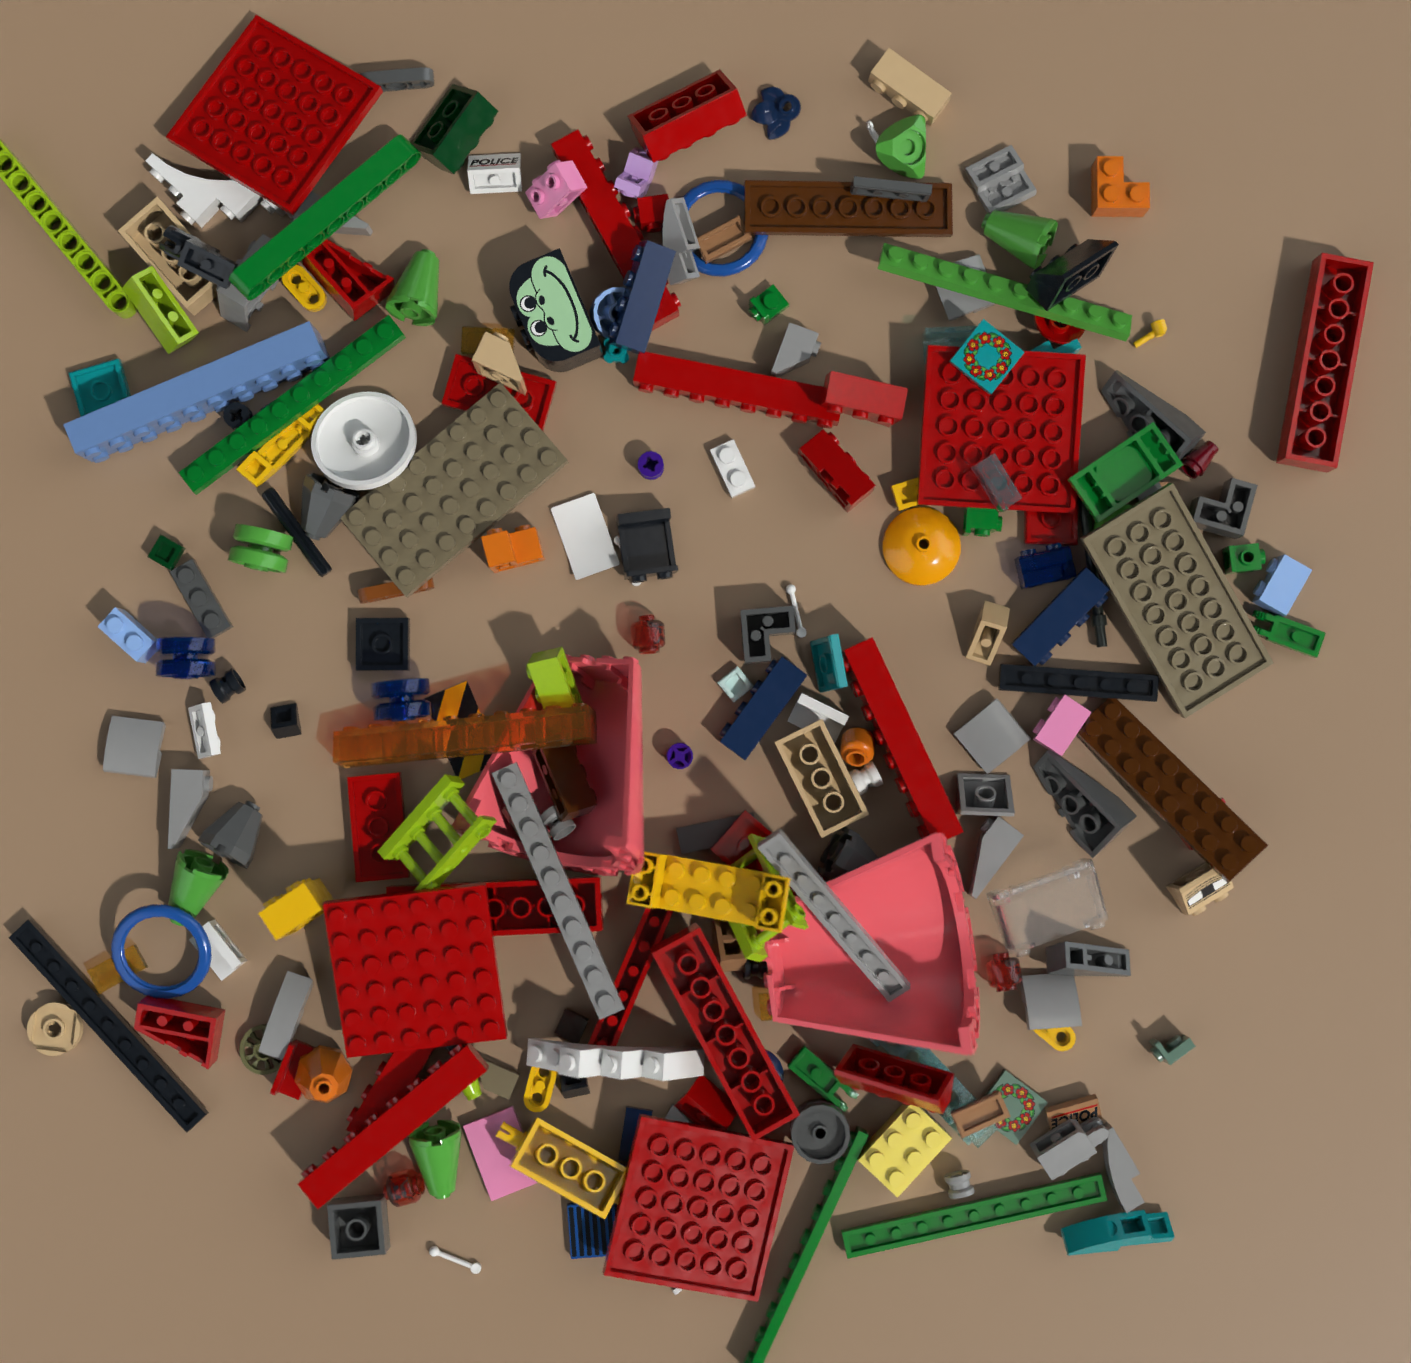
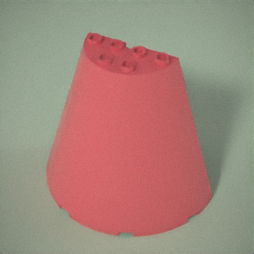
M565 654L588 715L584 727L553 735L550 726H547L545 723L544 709L542 704L536 699L535 685L532 682L465 803L477 817L480 815L489 816L497 820L491 827L489 835L481 839L489 842L488 847L530 861L521 839L502 813V809L506 805L492 773L517 762L541 815L545 810L553 806V802L533 756L532 749L540 740L567 733L570 741L572 740L576 746L577 758L586 770V779L589 787L596 794L597 805L589 814L572 819L576 828L569 835L560 840H554L551 836V841L562 866L568 871L592 875L618 876L619 870L625 871L624 874L627 876L640 872L644 864L642 670L638 664L639 661L629 656H624L623 659H615L611 656L603 655L601 658H596L595 661L594 657L585 654L580 655V657H572ZM460 812L452 825L457 833L461 835L471 826Z
M934 833L826 882L910 982L911 989L890 1002L885 999L798 895L795 896L797 904L803 908L806 914L805 920L809 927L804 930L789 925L782 930V933H778L768 940L764 947L768 957L762 962H767L768 972H764L763 981L765 988L769 990L770 999L767 1000L768 1014L772 1015L773 1022L962 1055H973L976 1052L977 1040L975 1038H979L980 994L979 987H976L977 980L974 971L978 970L969 908L964 907L965 899L962 892H965L959 867L952 847L947 845V838L944 834ZM757 929L758 934L764 931L762 929Z

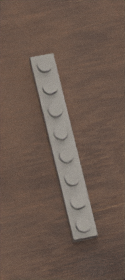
M780 828L758 843V849L781 876L791 878V888L888 1002L911 989L910 982Z

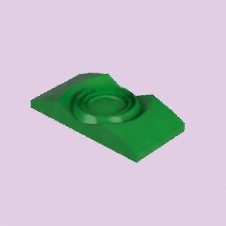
M1152 422L1068 479V482L1095 521L1099 523L1176 471L1183 464L1156 424Z

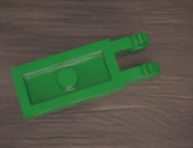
M1253 611L1252 616L1255 619L1271 623L1268 631L1253 625L1259 637L1266 638V641L1313 658L1318 657L1326 634L1325 632L1279 615L1273 616L1262 611Z
M805 1045L801 1047L787 1064L788 1068L827 1101L833 1102L844 1112L849 1107L842 1099L834 1095L838 1088L841 1087L851 1098L856 1099L859 1096L853 1088L841 1084L834 1075V1070Z

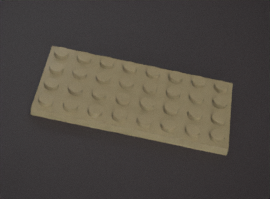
M500 382L416 452L409 465L399 476L385 485L373 488L340 519L408 598L569 462Z
M1168 483L1080 538L1182 718H1187L1273 664L1270 655L1173 483Z

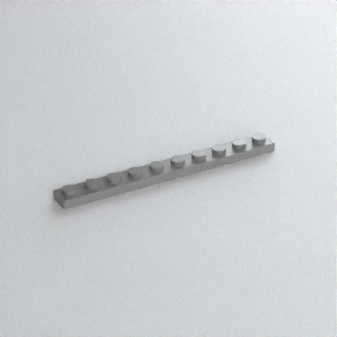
M515 762L493 772L494 780L599 1020L623 1010L625 1007L518 763Z

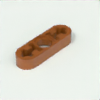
M433 578L429 579L414 593L434 589ZM394 582L357 590L360 604L405 596Z

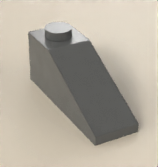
M1067 941L1046 947L1048 974L1065 976H1131L1130 953L1128 949Z

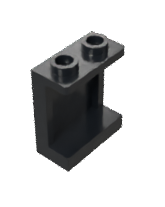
M670 508L617 515L616 524L624 580L631 579V583H640L647 581V577L657 576V580L673 578V573L678 571L670 526Z

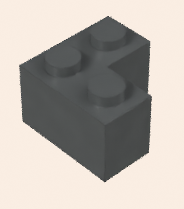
M1231 478L1223 483L1219 501L1199 496L1191 501L1189 512L1200 530L1238 539L1245 534L1258 485Z
M793 606L740 610L744 665L770 663L769 636L795 634Z

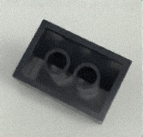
M1087 239L1079 245L1076 243L1064 255L1053 257L1045 267H1037L1029 276L1031 280L1026 290L1048 311L1099 278L1119 244L1116 241Z

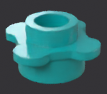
M605 339V362L609 364L612 362L627 363L629 361L627 350L608 344L610 339ZM616 348L619 349V352H618V353H615V352H614V350H615Z

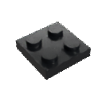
M356 618V671H410V618Z

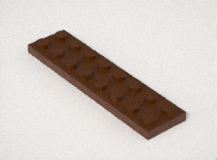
M745 180V234L951 237L953 235L952 183H924L933 184L932 194L928 201L920 202L853 195L850 193L851 182Z
M1108 698L1089 715L1077 736L1227 883L1231 882L1267 848L1268 845L1118 699Z

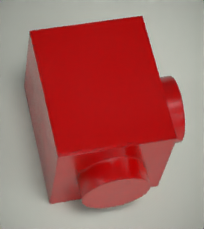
M668 194L637 198L638 207H633L635 223L640 222L641 231L647 230L648 233L662 231L666 200H669Z

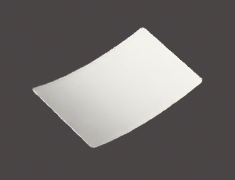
M595 493L551 508L576 580L620 564Z

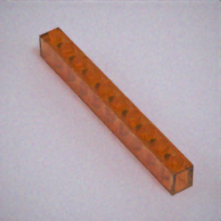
M574 703L568 708L552 705L545 707V710L538 711L533 708L520 709L519 713L496 711L494 715L490 716L474 713L468 715V718L459 719L456 716H446L441 721L419 719L418 723L411 724L405 721L393 722L392 726L370 724L368 728L363 729L348 726L344 727L343 731H333V763L341 768H353L596 744V712L586 703Z

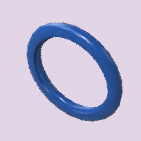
M712 180L691 188L683 196L689 211L698 199L712 193H728L744 201V186L729 180ZM755 235L749 250L741 258L729 263L716 264L709 262L706 264L703 259L692 251L698 272L710 276L725 277L749 268L765 249L768 235Z
M158 904L139 907L128 913L119 922L113 933L111 954L115 968L121 978L132 989L143 995L154 998L183 996L194 990L204 980L209 971L212 956L207 933L192 915L180 908ZM152 917H166L181 923L191 932L198 947V961L194 971L186 980L171 986H157L140 979L131 970L125 957L124 945L127 935L137 923Z

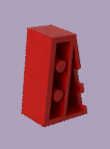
M328 239L303 258V265L354 322L389 296L394 288L393 277L384 275L375 270L369 263H363L351 256L350 252Z
M830 371L825 377L820 406L827 408L826 411L833 414L844 413L856 419L867 420L890 427L902 420L908 388Z
M822 429L799 448L798 454L848 513L869 496L876 485L858 467L854 458L848 452L845 453L839 446L840 442L832 432L827 433Z

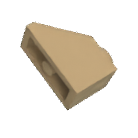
M984 601L966 653L967 659L991 666L1007 629L1010 608Z

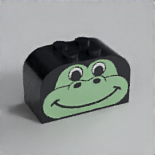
M560 248L527 261L516 268L509 283L510 295L514 302L510 309L518 328L524 326V329L520 330L528 351L534 350L538 361L545 368L554 372H567L603 357L601 344Z

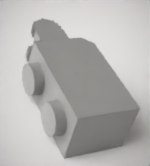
M1093 1116V1118L1081 1124L1075 1119H1068L1029 1145L1051 1180H1054L1096 1154L1097 1151L1094 1147L1101 1144L1104 1140L1106 1141L1109 1136V1130L1103 1126L1102 1119L1097 1116Z

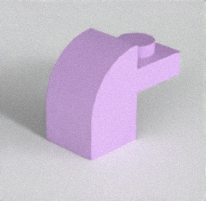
M635 147L629 152L624 172L616 178L614 187L618 189V192L635 199L645 197L654 177L658 161L653 163L643 149Z

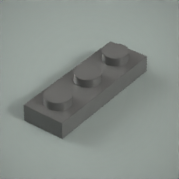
M190 559L170 571L171 576L209 640L233 627L194 559Z

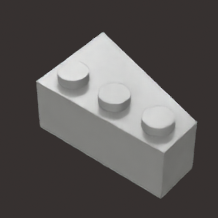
M262 234L257 241H252L247 249V254L242 260L238 259L236 261L239 263L238 266L269 242L271 238ZM281 278L251 301H248L232 284L227 289L218 285L216 291L220 316L247 332L251 327L248 323L255 309L261 311L264 306L260 302L269 289L274 290Z

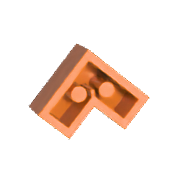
M1097 156L1091 165V217H1143L1150 209V182H1124L1123 156Z
M522 525L516 527L513 533H509L507 530L502 531V528L488 530L486 532L487 535L481 537L488 566L494 573L545 560L536 527L531 528L530 525Z

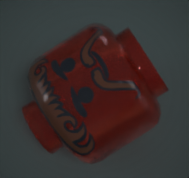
M654 615L639 616V621L632 623L630 626L631 645L639 651V654L659 653L660 648L665 645L664 623L655 620Z
M1009 952L993 954V960H989L985 965L988 984L990 987L996 988V992L1018 989L1017 985L1022 982L1020 961L1017 957H1009Z
M405 1169L391 1173L387 1178L386 1184L383 1186L385 1198L390 1200L396 1207L419 1202L422 1194L425 1192L423 1177L414 1169Z

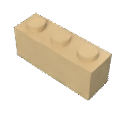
M890 48L887 49L870 72L868 82L871 83V87L880 94L885 93L892 98V102L898 108L907 109L912 113V116L922 115L925 117L926 124L930 127L949 103L952 95L950 91Z

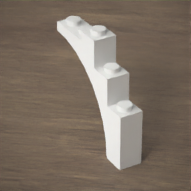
M153 153L146 160L152 168L149 172L160 183L165 180L171 185L168 190L179 199L176 204L183 210L180 215L191 225L196 222L202 228L219 210L231 220L236 217L242 223L259 204L271 215L274 212L280 217L286 214L283 209L234 180H212L188 175L169 166Z
M528 1038L526 1065L557 1071L560 1075L575 1078L605 1076L622 1080L644 1077L667 1081L703 1076L705 1052L702 1048L685 1045L671 1047H621Z

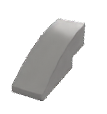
M684 197L666 200L662 232L663 246L676 251L668 276L670 285H676L700 277L692 251L699 249L700 245Z
M287 971L268 1020L259 1053L283 1061L287 1048L292 1042L303 1016L304 1007L314 985L313 979Z
M1106 1122L1103 1126L1108 1128L1109 1136L1106 1141L1102 1142L1105 1168L1111 1188L1120 1207L1128 1213L1145 1203L1131 1180L1139 1175L1140 1172L1114 1128Z

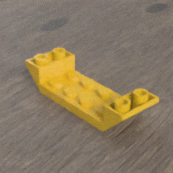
M644 851L642 870L631 875L626 904L666 909L782 933L791 878L768 872Z

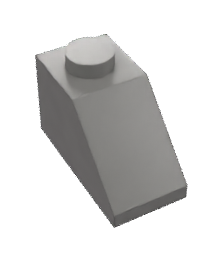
M789 322L773 365L771 376L779 377L808 364L811 356L816 357L821 342L817 341L819 333Z

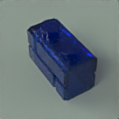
M1061 543L1046 546V551L1036 553V548L1021 551V556L1015 559L1021 590L1076 577L1071 549L1069 546L1062 547Z

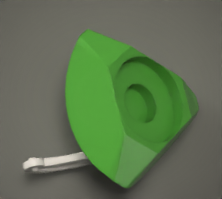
M914 115L901 119L884 130L880 136L873 128V123L869 120L867 128L876 143V154L880 161L887 168L902 176L913 179L924 177L926 163L925 117Z

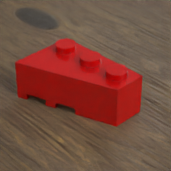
M146 996L137 1005L134 1029L162 1045L167 1044L178 1050L182 1056H189L202 1063V1067L209 1069L218 1059L226 1009L170 998Z

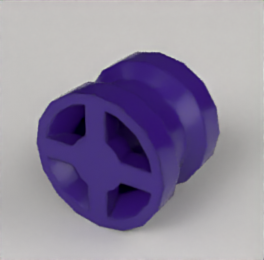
M648 451L640 456L638 459V469L641 476L648 480H655L662 475L664 463L662 457L657 452Z
M676 743L668 749L667 760L673 768L684 769L691 764L693 752L686 744Z

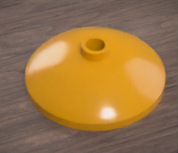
M918 507L906 510L892 520L883 537L882 551L888 568L897 578L908 584L925 586L943 580L952 572L960 557L961 541L955 525L947 516L931 508ZM926 540L928 548H920L919 541Z

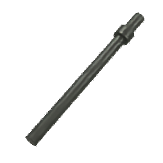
M1078 496L1082 534L1085 536L1093 531L1091 514ZM1085 549L1087 568L1099 579L1098 570ZM1102 605L1099 608L1093 606V616L1090 618L1091 626L1095 629L1097 648L1106 647L1105 626H1107V617L1103 615Z

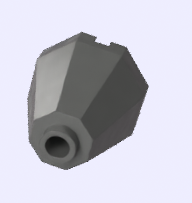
M316 473L306 474L302 485L301 528L306 531L305 535L314 540L327 538L341 523L342 520L340 518L358 502L360 494L355 490L334 484L323 475Z
M246 801L245 804L241 802L236 803L206 828L198 841L220 857H226L233 864L248 869L254 857L263 818L262 814L259 813L260 807L250 801Z
M846 826L840 829L844 832L841 836L837 833L832 836L820 858L824 866L823 868L818 866L817 871L831 880L879 859L862 837Z

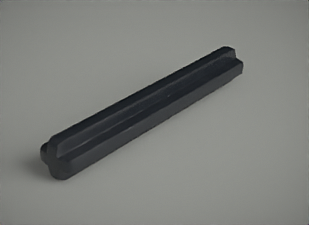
M271 487L262 493L263 499L289 535L294 537V542L317 574L323 577L330 573L332 570L331 566L313 541L305 535V531L301 528L300 523L276 490Z

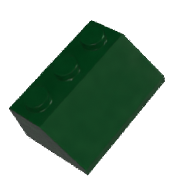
M452 84L411 143L421 152V156L445 172L455 174L464 165V160L470 151L478 145L479 139L485 130L493 124L494 117L499 111L478 91Z

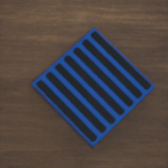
M575 1203L567 1204L571 1259L606 1256L617 1212V1204L612 1205L605 1219L594 1215Z

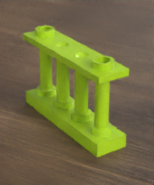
M444 774L377 851L383 859L401 860L420 883L415 890L440 887L475 845L489 835L491 827L497 822L494 817L482 815L477 817L460 797L459 790L465 783L459 776ZM449 802L455 806L471 825L462 836L457 833L442 815V810ZM432 821L436 823L453 844V847L445 856L425 834V829ZM416 840L437 864L428 875L425 874L408 853L410 846Z
M754 834L747 836L753 849L730 866L745 868L758 858L763 868L762 872L780 875L758 849V843L765 839V837ZM789 887L783 929L790 925L805 930L809 927L805 920L806 914L803 908L797 904ZM729 922L746 959L761 962L768 957L764 949L765 943L777 935L778 932L764 930L757 934L754 926Z

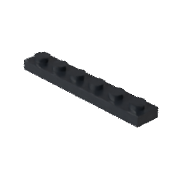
M1000 664L998 690L1157 702L1159 676Z

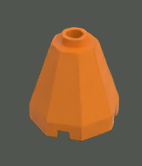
M319 1045L310 1053L300 1057L295 1082L306 1099L329 1103L347 1092L353 1070L342 1050Z

